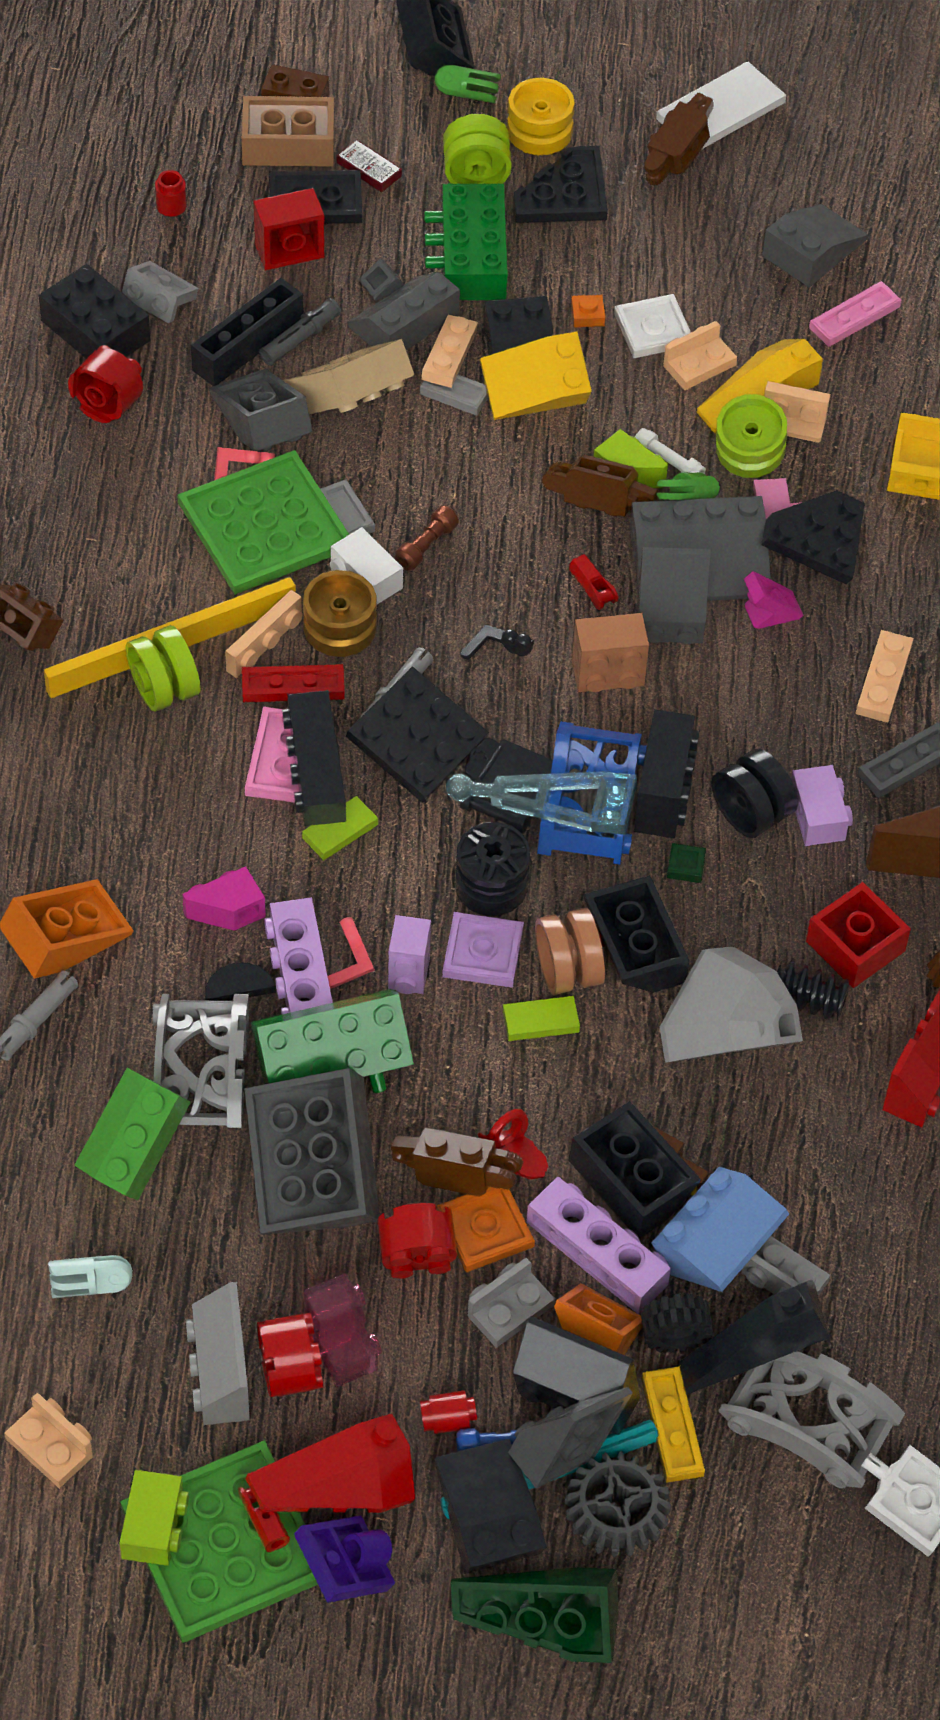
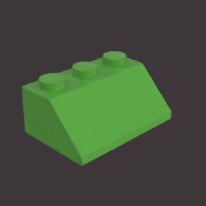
M127 1067L74 1166L121 1194L139 1200L191 1101Z

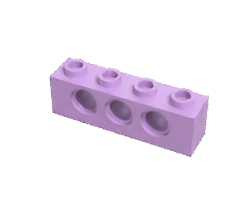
M312 897L270 903V918H264L267 939H274L275 947L270 948L272 968H279L281 976L275 978L278 999L285 998L286 1007L281 1008V1015L333 1003ZM289 939H298L297 941H288ZM297 968L305 969L303 971H294ZM308 998V999H311V1000H309V1001H300L299 999Z
M557 1177L528 1205L527 1223L637 1314H640L643 1311V1307L649 1305L668 1286L671 1267H669L666 1259L658 1252H651L643 1246L639 1238L627 1228L622 1229L612 1220L610 1214L601 1206L595 1207L574 1184H567L560 1177ZM575 1217L580 1221L572 1223L565 1220V1218ZM604 1240L608 1244L600 1246L595 1244L593 1241ZM628 1262L636 1265L637 1267L633 1269H627L623 1267L621 1264Z

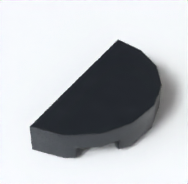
M232 963L221 967L210 977L205 987V1001H233L234 994H249V997L276 993V985L271 975L260 966L251 963Z

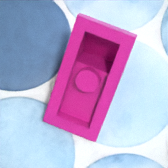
M754 571L744 578L749 590L747 593L749 600L745 603V609L754 628L760 629L799 620L804 616L792 590Z

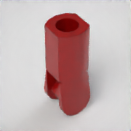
M583 554L570 562L569 571L585 590L597 610L603 609L604 604L608 602H618L616 589L602 576L587 555Z
M239 1487L238 1493L242 1504L266 1552L271 1553L285 1547L289 1543L290 1537L278 1512L262 1511L260 1507L254 1509L252 1504L257 1502L251 1489Z

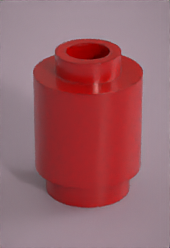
M167 170L160 173L155 182L156 208L165 216H178L187 208L186 182L177 171Z
M465 1390L429 1395V1400L420 1401L424 1432L434 1430V1434L468 1429L471 1428L470 1421L477 1420L474 1397L466 1398Z

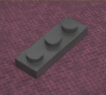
M940 722L859 767L858 777L878 799L940 763Z

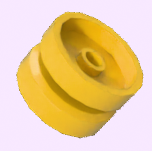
M530 78L516 85L511 90L508 98L509 116L507 118V130L512 144L521 151L533 155H550L564 149L570 143L573 134L575 108L573 93L566 85L548 78Z

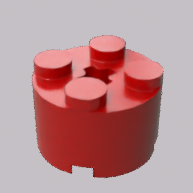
M101 345L70 375L68 380L69 393L72 399L75 396L82 404L79 409L85 415L97 422L110 423L112 420H118L141 396L143 392V381L140 375L142 368L135 359H128L118 351L106 345Z
M414 1203L393 1208V1216L386 1219L384 1213L378 1217L382 1265L391 1271V1277L397 1279L408 1278L414 1274L413 1270L428 1269L430 1274H444L451 1270L450 1263L457 1258L453 1215L449 1207L444 1206L445 1212L436 1211V1204Z
M311 1312L257 1322L258 1343L263 1359L262 1367L270 1398L323 1388L320 1365H322L318 1342L314 1343L312 1336L314 1335V1325Z

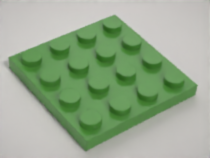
M295 450L177 495L178 504L234 595L330 558L331 546L349 535Z
M265 1440L181 1475L183 1491L189 1492V1502L186 1515H179L177 1528L182 1529L178 1553L171 1552L169 1566L152 1563L146 1564L182 1643L318 1585L294 1536V1533L302 1525H305L300 1513L278 1512L290 1537V1541L285 1547L270 1553L266 1552L240 1499L238 1488H250L245 1480L246 1475L275 1462ZM129 1498L120 1501L124 1516L126 1515ZM258 1502L252 1504L254 1509L260 1507Z

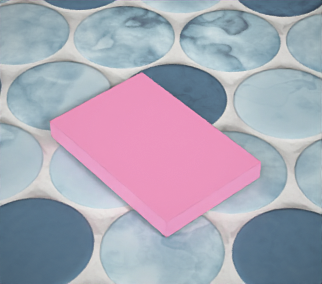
M263 707L246 780L245 796L295 803L294 792H299L298 784L292 785L290 764H295L294 756L288 757L286 736H291L290 729H284L282 709Z

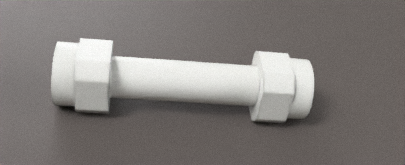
M642 428L636 434L635 438L644 447L654 454L660 455L664 461L680 470L681 473L700 472L705 474L706 468L694 458L687 460L659 442L658 435L651 430Z

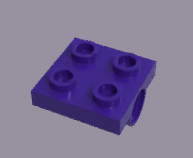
M362 1515L302 1525L294 1533L327 1603L387 1592L395 1584L386 1565L392 1554L390 1537L382 1529L369 1530Z

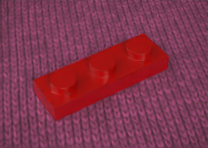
M343 664L242 667L243 702L288 701L287 694L325 690L329 691L330 700H345Z

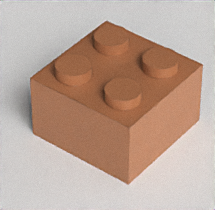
M642 613L575 619L572 664L578 692H599L608 689H631L644 686L649 643Z

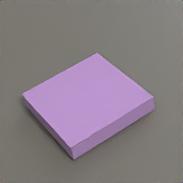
M454 912L442 977L513 988L524 922Z

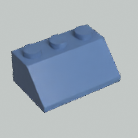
M718 1167L652 1241V1245L655 1251L661 1254L668 1262L669 1267H671V1276L722 1292L787 1218L789 1213L784 1206L746 1174Z

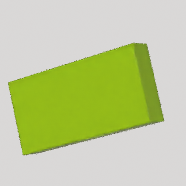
M355 796L346 802V822L311 825L302 831V839L324 861L378 825V817Z
M574 996L503 1004L508 1041L579 1033L580 1031Z

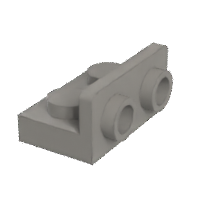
M147 261L128 268L122 293L140 308L167 323H171L174 321L177 307L195 300L199 288L157 264Z
M772 1236L767 1239L742 1269V1273L750 1283L759 1288L764 1287L773 1294L812 1279L819 1295L830 1279V1274Z
M524 1258L517 1264L515 1262L508 1264L499 1273L497 1279L488 1285L486 1283L479 1285L469 1296L467 1316L496 1348L525 1328L531 1316L538 1318L555 1305V1298L531 1273L532 1263L527 1258Z

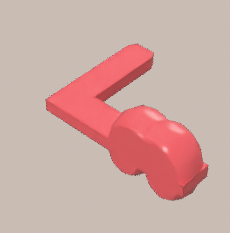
M217 447L214 480L227 476L228 461L259 464L275 458V454Z
M346 917L339 923L357 964L329 975L330 988H335L375 971L352 917Z

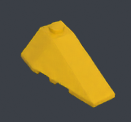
M805 338L779 341L752 356L697 408V413L709 428L716 433L717 418L722 408L732 399L745 394L764 396L768 381L803 389H810L819 385L823 358Z

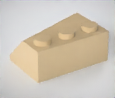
M399 339L360 349L329 362L330 364L302 372V376L284 379L283 381L306 396L309 414L338 408L339 412L342 413L358 407L356 401L360 399L363 402H367L380 397V390L386 388V391L389 392L405 385L403 380L415 374L403 341Z

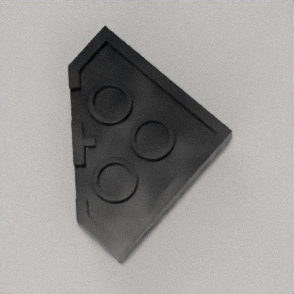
M569 146L561 153L559 160L554 164H547L536 173L531 183L526 187L521 186L514 191L515 222L607 220L608 210L600 146Z
M836 490L774 512L765 521L761 545L847 585L854 576L865 503Z

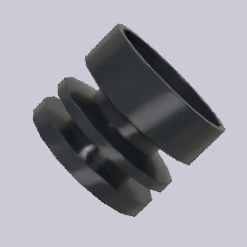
M485 822L473 826L462 835L457 845L455 879L456 893L462 904L471 911L484 916H501L514 911L523 903L528 892L530 846L524 835L513 826L500 822Z

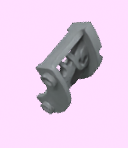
M162 994L160 1004H153V1026H157L153 1081L172 1092H178L185 1099H188L189 1091L195 1095L191 1112L184 1114L179 1125L227 1126V1128H241L244 1120L245 1069H238V1060L243 1061L244 1054H246L249 1031V994H234L233 1001L170 1000V994ZM215 1028L216 1035L222 1031L226 1032V1035L221 1037L215 1036L210 1029ZM169 1031L174 1033V1035L168 1039ZM203 1032L205 1040L211 1046L218 1050L226 1051L228 1054L209 1060L202 1068L198 1078L182 1063L176 1052L190 1038ZM166 1063L173 1075L164 1079ZM214 1071H221L225 1074L222 1080H216L212 1075L211 1086L207 1084L210 1075ZM202 1101L227 1111V1113H200Z
M798 1350L748 1370L729 1403H723L719 1409V1412L728 1421L729 1428L739 1435L759 1437L790 1450L815 1466L825 1475L829 1483L838 1488H862L866 1481L864 1476L868 1470L861 1467V1464L870 1452L874 1456L877 1455L892 1426H899L905 1412L874 1384L869 1382L866 1387L848 1376L850 1368L822 1353L816 1359ZM772 1369L770 1383H763ZM792 1377H799L806 1380V1382L794 1385L795 1380ZM818 1386L828 1390L827 1404L836 1422L820 1426H800L789 1407L786 1396L804 1395L812 1392ZM758 1393L771 1395L761 1396L754 1401L753 1407L762 1406L764 1408L763 1412L748 1409ZM843 1399L851 1406L844 1407L842 1412L837 1404V1400ZM871 1423L873 1426L864 1440L859 1431ZM847 1436H850L859 1448L851 1465L835 1453L836 1449H842L847 1457H849L850 1443Z

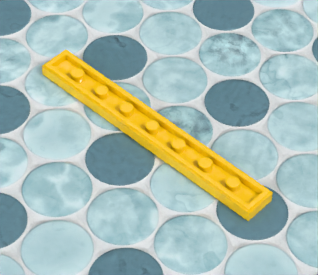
M291 577L46 668L44 669L46 691L50 698H54L130 669L126 656L125 646L127 642L142 636L152 641L155 631L169 625L176 627L189 647L255 622L264 616L291 590L296 592V586Z

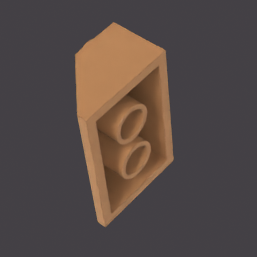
M243 96L242 165L334 167V97Z

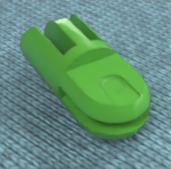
M444 65L438 69L435 75V84L442 93L495 103L496 97L487 93L495 94L498 92L499 86L490 81L499 82L501 74L455 65Z
M700 472L679 473L673 479H660L657 482V486L670 487V492L657 493V497L660 500L715 498L720 490L719 483L713 476H706Z

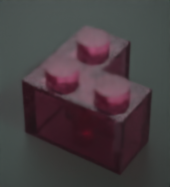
M346 1273L304 1290V1313L311 1312L314 1325V1335H312L314 1343L318 1342L321 1358L336 1388L377 1371L378 1355L382 1354L376 1335L373 1332L368 1334L363 1325L366 1322L362 1306L366 1305L363 1292L358 1284H351Z

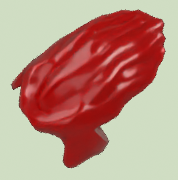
M513 1109L501 1116L493 1125L488 1135L478 1133V1138L495 1141L496 1149L517 1153V1155L523 1158L522 1161L524 1162L521 1170L516 1173L513 1172L514 1174L527 1179H538L545 1176L548 1168L546 1156L535 1146L533 1141L525 1136L528 1128V1117L522 1109ZM510 1121H512V1126L510 1127V1129L502 1131L503 1128Z

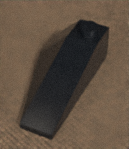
M808 1280L770 1296L682 1359L679 1365L686 1392L688 1394L830 1338L813 1280Z

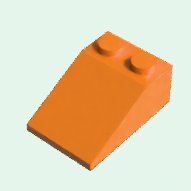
M98 879L14 897L0 921V930L34 979L65 971L131 936L134 931Z

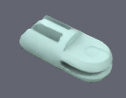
M118 1255L53 1260L48 1263L51 1273L49 1277L53 1299L120 1292L125 1290L131 1283L133 1275L129 1261Z

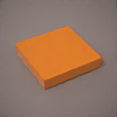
M488 1187L487 1192L480 1197L466 1194L437 1205L436 1211L445 1212L444 1206L452 1210L457 1255L466 1273L535 1246V1240L509 1189Z

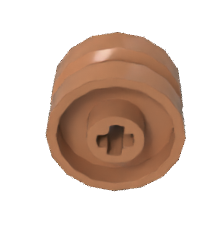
M587 908L569 911L566 914L564 923L555 914L536 919L535 936L538 957L545 982L553 995L572 991L575 980L584 988L604 983L605 965L602 945L594 918Z

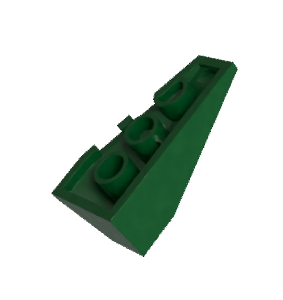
M576 1567L453 1578L450 1581L453 1620L496 1635L503 1633L525 1641L524 1645L535 1649L537 1646L552 1650L560 1653L559 1657L572 1662L612 1663L618 1616L617 1569Z

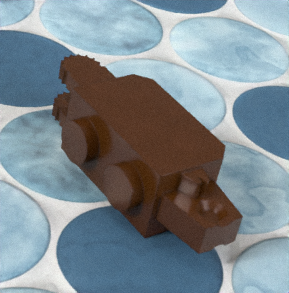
M697 93L687 104L679 101L674 110H670L667 113L664 123L657 133L654 132L650 136L647 144L649 155L644 162V170L647 172L646 181L650 185L658 186L670 172L676 175L684 173L710 138L708 117L714 107L712 98Z
M582 455L577 458L573 465L561 462L553 463L541 479L543 487H546L549 491L553 490V492L564 494V502L572 503L579 508H592L604 511L610 516L625 517L629 510H631L632 502L657 501L658 490L639 483L638 473L634 467L588 455Z
M426 1127L421 1137L396 1135L391 1144L393 1161L406 1164L408 1167L415 1169L416 1179L423 1185L479 1197L487 1192L488 1187L511 1189L516 1182L513 1172H519L524 1162L522 1161L523 1158L517 1155V1153L496 1149L495 1141Z

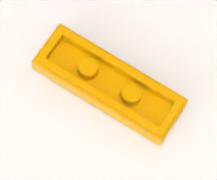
M680 1366L642 1372L641 1379L650 1417L659 1435L656 1443L666 1483L704 1477L705 1469Z

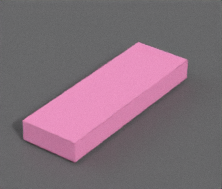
M881 281L810 320L809 329L830 347L900 308L901 299Z

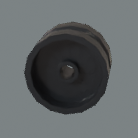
M754 748L740 757L736 764H729L712 776L711 787L713 796L726 820L746 837L756 838L771 828L773 822L779 823L797 810L798 799L796 789L790 776L783 766L763 749Z

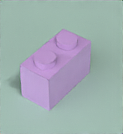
M833 765L792 770L791 781L796 789L798 799L795 813L805 846L845 841L848 826H852L853 817L850 806L844 805L843 781L841 778H836Z
M395 915L389 947L388 989L396 990L402 994H424L430 960L431 920Z

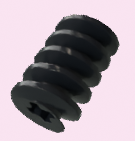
M793 960L785 968H782L781 964L779 965L777 973L792 998H796V1005L799 1011L803 1010L809 1003L811 1015H816L823 1008L824 1019L829 1020L837 1012V1021L839 1020L848 995L849 979L845 978L838 987L836 986L835 974H831L826 982H823L822 970L820 969L812 977H809L808 965H804L798 973L795 972V961Z

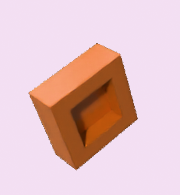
M603 295L571 296L573 327L605 326Z

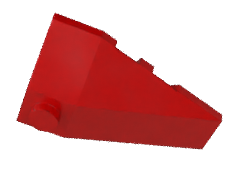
M940 990L929 1006L925 1019H921L918 1024L914 1038L909 1039L891 1073L882 1109L921 1128L924 1126L928 1116L935 1118L940 1108V1096H938L940 1089Z
M392 1413L358 1423L255 1470L245 1477L262 1511L308 1512L310 1508H332L333 1512H346L347 1508L367 1509V1513H382L413 1503L415 1500L410 1445Z

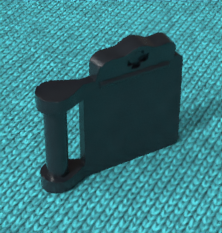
M491 738L483 739L482 743L470 752L464 778L473 784L465 792L459 805L460 808L468 812L472 809L509 824L524 834L534 813L550 790L551 784L556 780L550 777L553 760L507 740H502L498 743ZM480 793L486 794L522 811L519 814L482 799L479 795Z

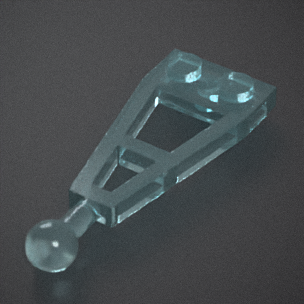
M603 771L496 776L494 784L472 782L467 775L455 774L447 781L446 791L449 797L455 801H465L470 796L490 797L491 806L588 831L625 835L637 787V775ZM598 789L592 814L548 803L552 790ZM537 791L535 800L506 793Z

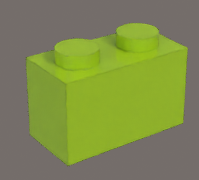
M135 1470L119 1543L122 1559L169 1566L171 1552L178 1553L181 1543L182 1529L177 1528L179 1515H186L189 1502V1492L183 1491L182 1476Z

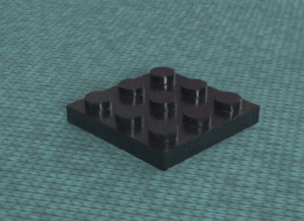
M412 666L348 730L346 737L423 803L470 755L471 750L482 743L489 732Z

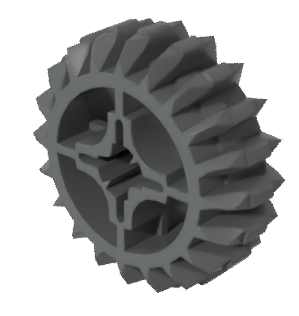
M622 1451L618 1453L616 1460H611L610 1456L605 1452L602 1455L601 1464L591 1457L587 1462V1469L579 1467L576 1470V1479H571L568 1483V1491L570 1493L565 1495L564 1503L569 1507L566 1510L567 1521L574 1522L572 1524L574 1535L584 1533L582 1537L584 1546L591 1544L593 1541L596 1542V1552L598 1554L604 1550V1547L611 1548L613 1558L618 1555L620 1548H624L626 1554L630 1557L634 1554V1545L645 1551L649 1545L648 1539L656 1542L660 1538L661 1532L659 1529L667 1527L668 1518L665 1515H668L671 1510L670 1502L666 1501L669 1498L668 1487L661 1486L663 1484L662 1474L651 1475L653 1471L651 1462L643 1467L638 1466L640 1459L638 1455H635L631 1462L625 1461ZM622 1482L628 1483L634 1487L626 1486ZM606 1483L604 1493L595 1495V1500L586 1501L587 1496L594 1488ZM613 1494L615 1501L621 1502L620 1506L624 1504L623 1514L620 1507L615 1506V1502L611 1504ZM649 1507L647 1515L640 1522L630 1526V1516L640 1513L642 1508ZM600 1521L609 1522V1523L612 1524L614 1527L605 1525V1524H603V1523L600 1522Z

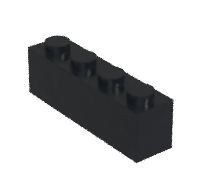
M279 278L191 344L192 371L212 386L220 384L257 356L260 348L266 346L301 319V315L304 313L303 293L284 279Z
M329 691L287 694L288 708L282 709V720L284 729H290L291 736H286L288 757L294 756L295 764H290L292 785L298 784L299 792H294L296 813H303L304 826L346 822V799Z

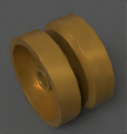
M334 570L322 573L313 579L305 589L303 598V624L308 643L321 653L337 657L358 654L367 648L376 635L377 595L373 585L363 576L351 571Z

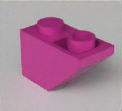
M246 866L236 871H228L218 879L204 885H196L189 889L188 892L182 894L183 910L187 919L235 931L266 917L265 897Z

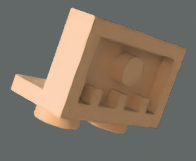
M717 321L706 326H700L695 331L681 338L673 339L665 346L663 367L684 390L704 382L737 364V356L719 337L720 325Z
M768 381L764 397L772 399L783 409L787 418V436L817 443L821 441L831 394Z
M36 1393L31 1398L33 1407L4 1432L5 1439L51 1482L60 1488L93 1458L92 1437L81 1424L75 1423L73 1425L64 1417L65 1412L55 1400L49 1398L46 1401L39 1393Z

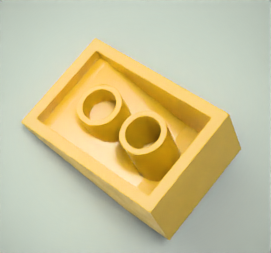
M577 331L544 337L480 358L494 420L586 404L592 392Z

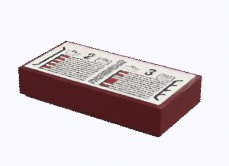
M355 140L337 155V163L347 170H360L361 179L381 193L402 177V168L359 140Z

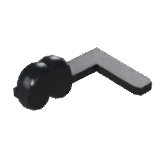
M485 624L462 649L460 655L461 658L470 659L490 639L502 643L512 654L527 656L533 649L534 641L526 633L518 635L513 629L504 631Z

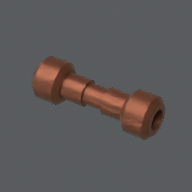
M440 506L431 515V523L424 529V532L411 543H403L395 551V560L403 569L415 570L423 561L422 554L429 548V545L443 533L449 534L458 526L459 519L457 513L448 506Z

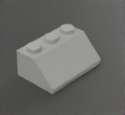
M232 1282L193 1303V1319H186L188 1342H196V1353L189 1354L191 1377L199 1376L200 1388L192 1389L194 1412L202 1411L203 1425L250 1420L237 1282Z

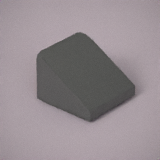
M381 258L358 279L376 301L405 285L393 269Z

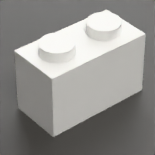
M362 527L331 546V570L351 571L363 576L373 585L377 595V604L403 589V567Z

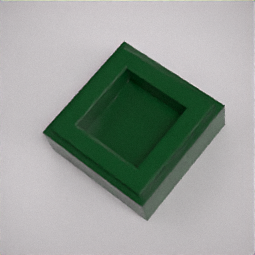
M672 843L667 878L701 883L706 848Z

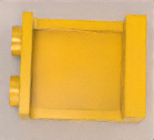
M900 414L887 491L940 500V419L917 414Z

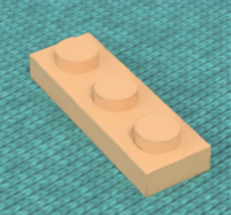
M448 314L423 367L421 380L452 388L477 333L478 322Z
M293 590L288 592L225 651L226 671L237 678L242 674V667H253L258 658L267 649H272L277 645L284 633L289 629L295 628L300 623L303 615L302 596Z
M881 630L857 705V715L889 722L914 638Z

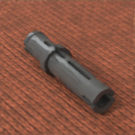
M327 298L325 302L313 311L303 313L298 322L282 332L266 346L259 349L261 359L267 365L272 366L308 337L318 335L324 325L341 314L338 303L332 298Z

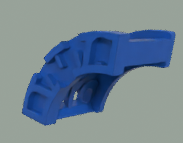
M560 721L556 733L550 776L553 779H557L556 785L551 784L550 793L547 794L540 824L537 854L551 856L552 850L614 858L613 864L618 865L621 864L623 854H630L632 834H628L627 830L638 765L644 766L647 745H641L642 734L574 726V723ZM572 738L598 742L594 752H592L584 745L572 740ZM605 743L628 746L626 761L620 765L616 764L614 758L617 755V750H613L607 755L604 763L600 756ZM584 765L588 767L580 779H574L570 776L571 770L578 769L582 774ZM595 773L608 789L613 802L603 812L586 820L582 807L571 798L564 797V793L577 792L585 788ZM627 776L624 794L618 780ZM572 811L577 815L579 822L574 823V816L564 818L563 814ZM621 813L620 822L618 826L617 824L612 822V820ZM594 830V835L587 834V832ZM610 833L614 838L603 837L602 834Z

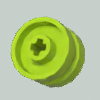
M469 114L457 118L448 125L443 134L445 175L451 184H503L506 182L511 174L509 132L504 123L496 117L486 114Z
M745 394L729 401L722 408L717 418L716 454L720 463L730 473L743 478H758L770 474L781 464L786 452L787 418L783 409L772 399L762 395Z
M169 625L155 631L152 641L142 636L127 642L125 647L130 671L143 700L152 711L157 712L171 706L174 696L184 701L199 695L201 691L200 679L193 656L187 643L175 626Z

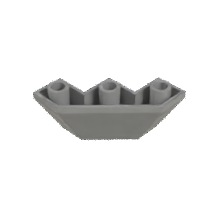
M735 947L712 948L701 951L659 1027L665 1063L697 1059L722 1053L771 1048L803 1041L797 1005L777 971Z

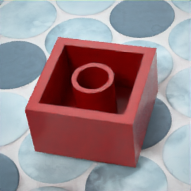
M314 188L253 201L255 246L265 270L324 258V213Z
M861 882L810 918L806 942L844 980L845 978L849 979V985L855 988L906 951L911 928L865 883Z

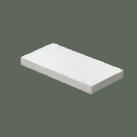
M747 61L658 110L656 119L663 125L665 116L670 110H674L679 101L687 104L697 93L709 96L713 99L714 107L708 117L710 138L703 146L705 148L784 104L786 94Z

